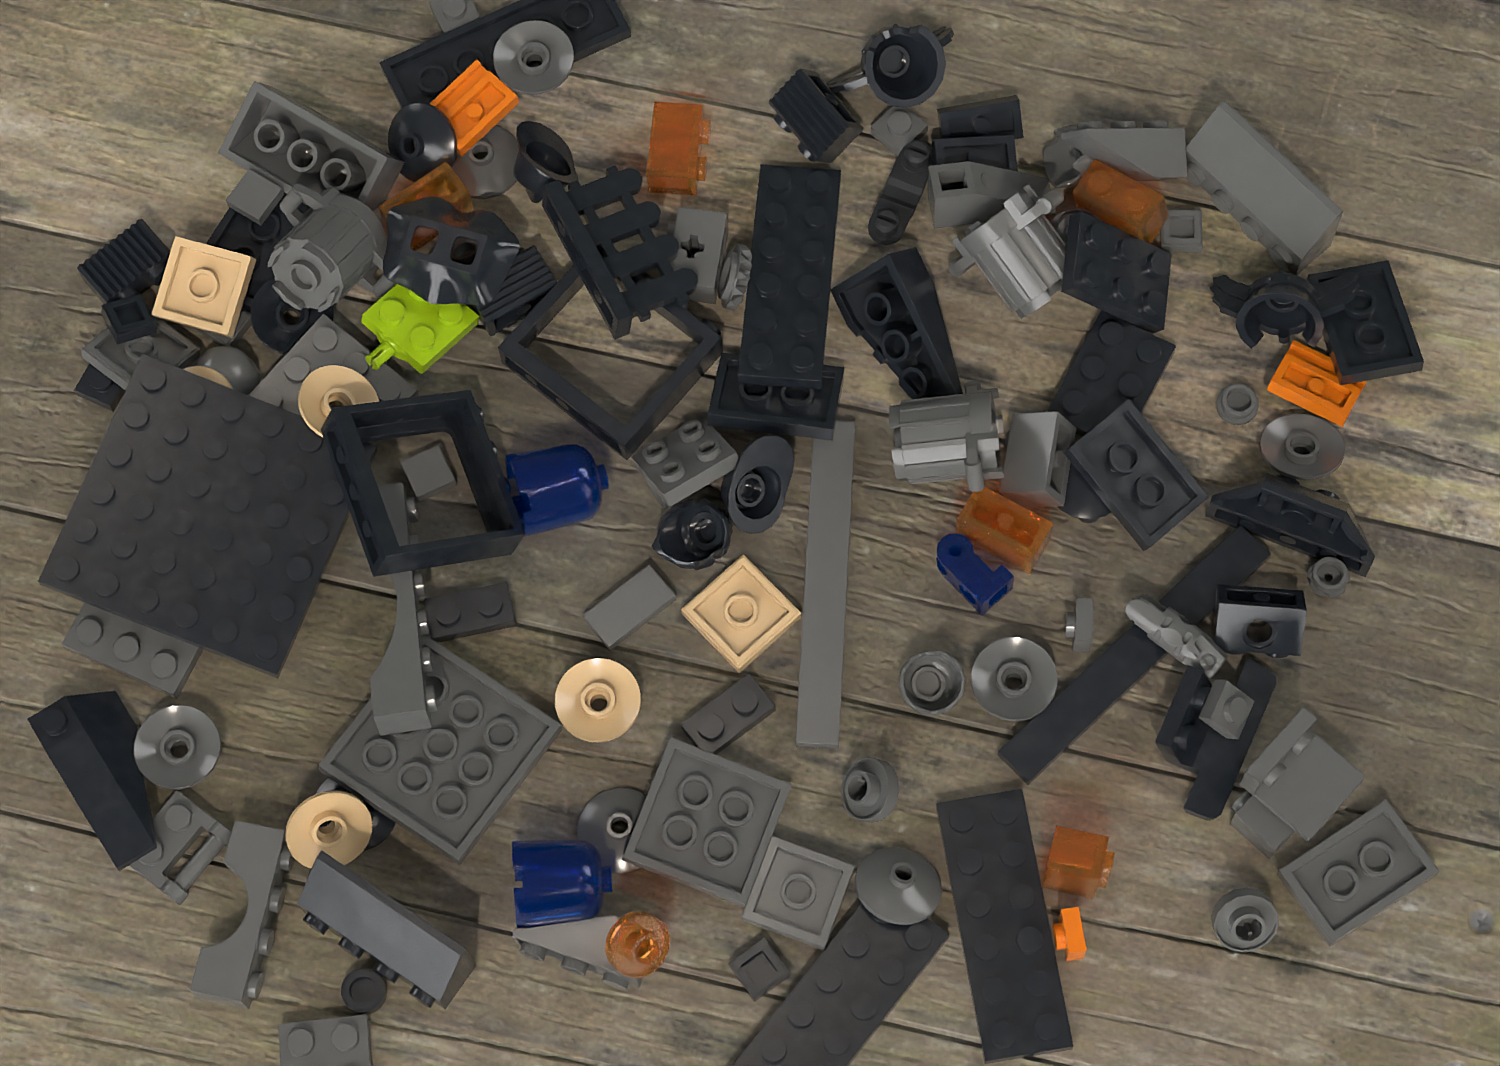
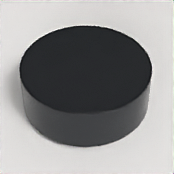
M360 968L352 971L345 977L341 986V996L351 1011L361 1015H368L376 1012L383 1006L387 997V987L382 977L376 971Z

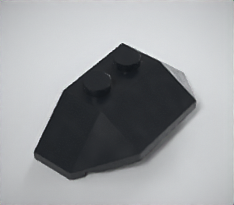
M1267 473L1214 494L1205 517L1234 528H1238L1241 525L1252 535L1318 560L1324 557L1337 558L1345 564L1348 571L1366 577L1375 558L1348 503L1340 501V498L1330 491L1322 489L1311 490L1301 486L1296 479L1281 474L1274 476Z

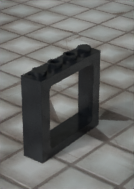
M471 390L333 407L321 427V432L373 577L512 555L526 535L522 515L517 513L511 497L509 480L502 474L497 460L496 446L488 437L484 426L482 409L476 405ZM446 432L452 437L487 533L399 546L362 442Z

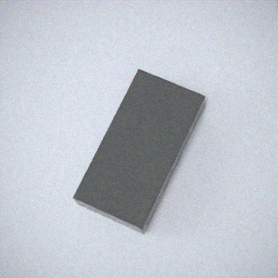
M649 564L585 613L583 619L607 649L611 651L676 601V595Z

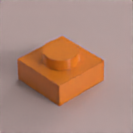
M1079 907L1061 909L1058 917L1059 923L1052 924L1056 950L1064 949L1066 961L1084 959L1087 949Z

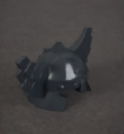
M894 24L891 27H884L877 33L872 34L862 50L861 67L858 70L830 80L826 84L834 93L844 90L847 92L869 85L876 97L889 106L908 108L920 105L935 94L943 81L946 67L943 47L952 41L951 38L954 36V32L951 27L946 29V26L933 32L923 25L907 28Z
M1281 268L1274 274L1259 278L1252 285L1238 283L1226 275L1213 277L1215 285L1210 287V291L1213 294L1212 302L1219 306L1220 312L1236 318V329L1239 336L1251 349L1264 336L1262 331L1271 335H1278L1279 342L1282 344L1290 342V335L1303 332L1302 336L1307 344L1315 347L1323 335L1324 322L1322 318L1344 310L1345 305L1355 298L1354 292L1360 287V284L1356 282L1359 278V273L1344 272L1342 275L1331 280L1310 284L1307 280L1295 274L1285 272Z

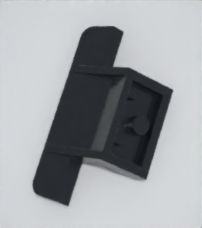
M1248 657L1235 687L1253 699L1254 704L1239 739L1225 738L1199 718L1212 684L1204 670L1188 665L1155 741L1166 762L1197 774L1183 809L1186 813L1207 821L1214 820L1222 814L1276 686L1274 673Z

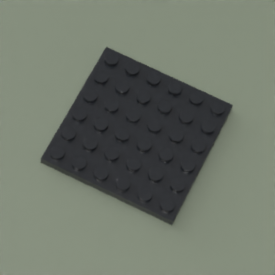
M142 354L38 582L41 586L278 679L350 514L325 440L316 434L300 415ZM362 442L371 466L377 452V446L369 442Z

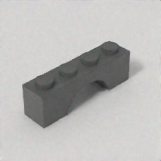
M234 821L224 863L245 884L248 894L247 912L240 927L229 938L218 944L201 948L190 992L198 999L250 1009L252 998L257 999L263 985V972H259L263 955L268 956L274 942V930L270 929L274 912L280 913L284 904L285 887H281L285 870L290 871L295 861L286 844V830Z

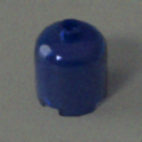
M568 444L506 455L507 479L515 478L519 495L513 496L512 500L517 513H520L523 517V529L526 534L524 537L585 522L592 519L599 512L602 504V490L609 489L608 476L604 464L596 466L592 454L585 447L577 444Z
M578 839L512 841L515 882H523L522 888H514L517 928L592 919L598 915L603 906L604 893L613 892L611 866H602L600 853L593 844Z

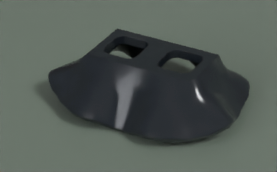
M425 197L410 203L394 206L389 210L387 215L388 238L383 259V273L391 282L411 290L431 304L485 305L490 303L499 293L517 256L520 244L515 234L493 212L477 209L472 212L462 213L443 198ZM419 227L433 229L439 233L434 251L431 254H424L411 249L415 231ZM458 238H466L478 242L474 261L470 265L451 260L452 250Z

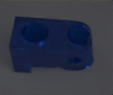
M958 533L948 534L938 543L936 563L939 572L981 616L1013 589L1014 576L1003 565L993 572L974 553L973 544L966 536Z

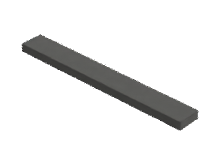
M836 421L833 441L813 438L796 747L839 749L855 445V422Z

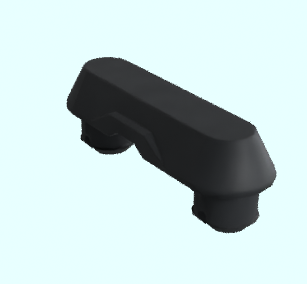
M912 140L903 147L897 157L887 184L868 224L869 235L878 244L890 245L899 241L917 208L928 180V166H934L932 150L926 142Z

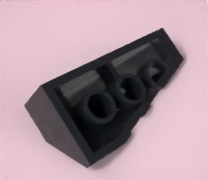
M916 247L887 254L831 289V293L847 327L856 337L862 336L875 351L872 355L880 364L886 363L897 375L900 387L911 399L963 394L935 286Z
M116 691L64 696L29 717L27 720L118 871L156 849L157 844L150 802L147 799L143 774L139 770L134 757V742L138 732L137 725Z

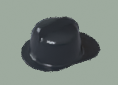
M533 121L521 122L517 126L516 137L519 152L513 167V173L517 181L526 188L531 202L537 204L543 199L544 185L560 180L565 188L568 183L578 180L571 151L557 133L543 124Z
M767 435L752 441L743 450L736 468L724 475L721 484L723 503L728 510L733 524L739 530L746 533H762L772 527L780 517L795 461L792 447L781 437Z

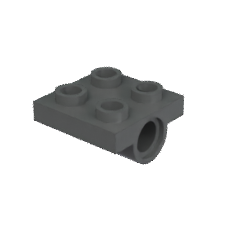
M703 415L695 420L684 423L678 430L659 441L648 444L642 451L631 456L637 470L645 478L656 500L664 509L671 507L734 470L739 460L737 452L713 426L708 425V421Z

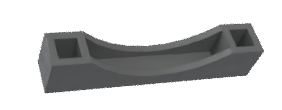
M403 482L378 486L399 546L420 543L419 534L412 535L411 523L418 522L415 497L407 498ZM416 570L389 574L397 594V619L392 640L383 660L370 677L373 718L380 736L432 728L430 712L438 710L434 685H427L426 673L434 672L431 649L423 645L422 635L430 634L427 610L426 608L420 609L419 597L426 596L422 571L416 572Z

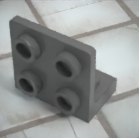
M1303 707L1246 770L1240 785L1302 838L1309 841L1364 779V774L1311 731L1317 718Z

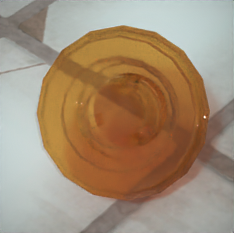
M634 911L622 916L612 926L606 938L605 953L608 962L619 973L632 979L644 978L652 974L664 963L669 952L671 938L668 928L655 915L645 911Z

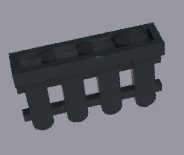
M616 165L606 169V177L581 186L578 180L568 183L569 191L567 192L560 180L544 185L542 200L544 211L614 340L630 333L632 318L638 316L640 322H644L651 318L650 311L674 301H676L679 307L688 304V296L695 292L698 283V276L693 270L681 268L674 271L669 263L678 256V240L671 235L654 236L651 229L656 227L660 221L661 210L659 206L650 201L637 204L634 200L633 195L639 193L642 186V175L640 172L632 168L618 171ZM621 201L625 208L601 219L598 218L595 212L597 209ZM583 215L587 223L586 225L583 224L580 216ZM639 234L643 243L617 252L613 245L614 243ZM598 249L602 250L605 258L602 259ZM656 267L662 275L639 286H636L631 278ZM616 283H620L624 290L623 292H620Z

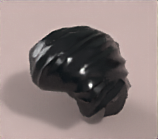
M705 498L698 500L688 499L672 505L661 516L652 548L660 556L680 568L694 569L695 571L712 566L716 559H720L728 552L733 533V523L730 516L726 515L725 510L717 508L711 501Z

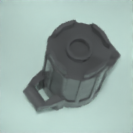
M1030 183L1024 187L1026 191L1020 196L1017 192L1003 203L1005 207L983 224L977 221L964 230L967 236L960 240L957 236L951 240L961 255L953 260L948 267L951 275L959 277L976 263L1010 311H1016L1021 319L1052 299L1051 296L1062 288L1066 244L1044 215L1062 203L1064 199L1062 191L1054 188L1040 198Z
M295 184L280 203V209L285 213L294 228L275 245V250L268 261V267L272 266L276 282L272 285L274 290L286 303L297 310H302L305 307L308 309H318V312H322L334 303H338L356 284L376 294L378 297L384 296L396 285L388 280L384 274L378 281L372 277L379 268L383 271L387 238L381 221L368 206L356 198L338 195L340 192L334 187L318 194L302 184ZM303 200L311 206L304 214L297 210Z
M972 380L964 385L965 394L902 400L900 405L890 406L889 428H894L896 447L891 449L896 478L899 479V482L908 481L911 485L967 479L968 489L977 492L985 488L984 480L1004 478L999 434H1004L1002 415L996 416L994 399L999 398L998 388L981 389L980 382Z

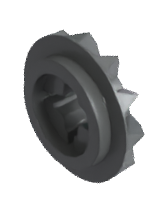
M737 244L733 251L730 250L725 257L718 284V298L721 299L722 308L734 311L742 303L744 293L747 292V284L750 280V270L752 268V254L748 246Z

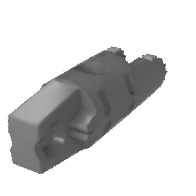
M1148 594L1138 595L1126 603L1125 613H1127V617L1148 633L1147 637L1165 649L1181 663L1202 669L1207 677L1211 678L1227 659L1228 655L1203 630L1187 620L1171 606L1165 607L1156 599L1153 600L1152 596L1149 597Z

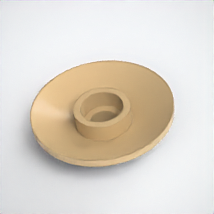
M337 365L323 366L311 372L303 381L298 394L299 410L304 421L321 437H323L321 427L331 411L329 406L340 407L379 402L375 389L365 377L350 368Z
M604 658L588 659L571 667L561 678L555 693L556 712L564 728L573 736L588 742H606L620 737L634 724L641 707V693L633 674L620 663ZM602 698L606 700L607 706L601 711L592 709L591 704L595 699Z
M325 791L315 794L304 800L291 814L285 831L287 847L295 860L311 869L321 850L341 864L346 865L357 858L366 848L372 834L371 815L366 805L358 797L350 793ZM332 820L329 825L320 827L322 823Z

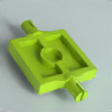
M396 284L362 314L361 323L372 331L380 342V345L367 355L365 360L369 366L373 364L372 369L378 370L388 359L395 356L408 362L420 374H423L478 325L479 316L466 304H431L411 290Z

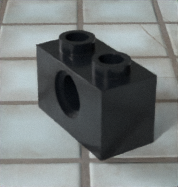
M1217 584L1211 629L1213 641L1225 653L1231 655L1253 652L1265 653L1273 658H1285L1288 655L1301 656L1307 613L1304 591ZM1256 620L1268 622L1262 627L1249 626L1250 623Z

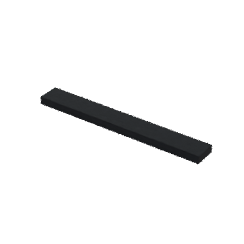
M1240 525L1158 602L1167 608L1171 606L1187 620L1198 626L1214 611L1217 584L1241 586L1270 558L1271 553ZM1136 624L1128 629L1052 700L1043 712L1035 716L998 751V756L1027 785L1036 779L1168 654L1165 649L1147 637L1148 633Z

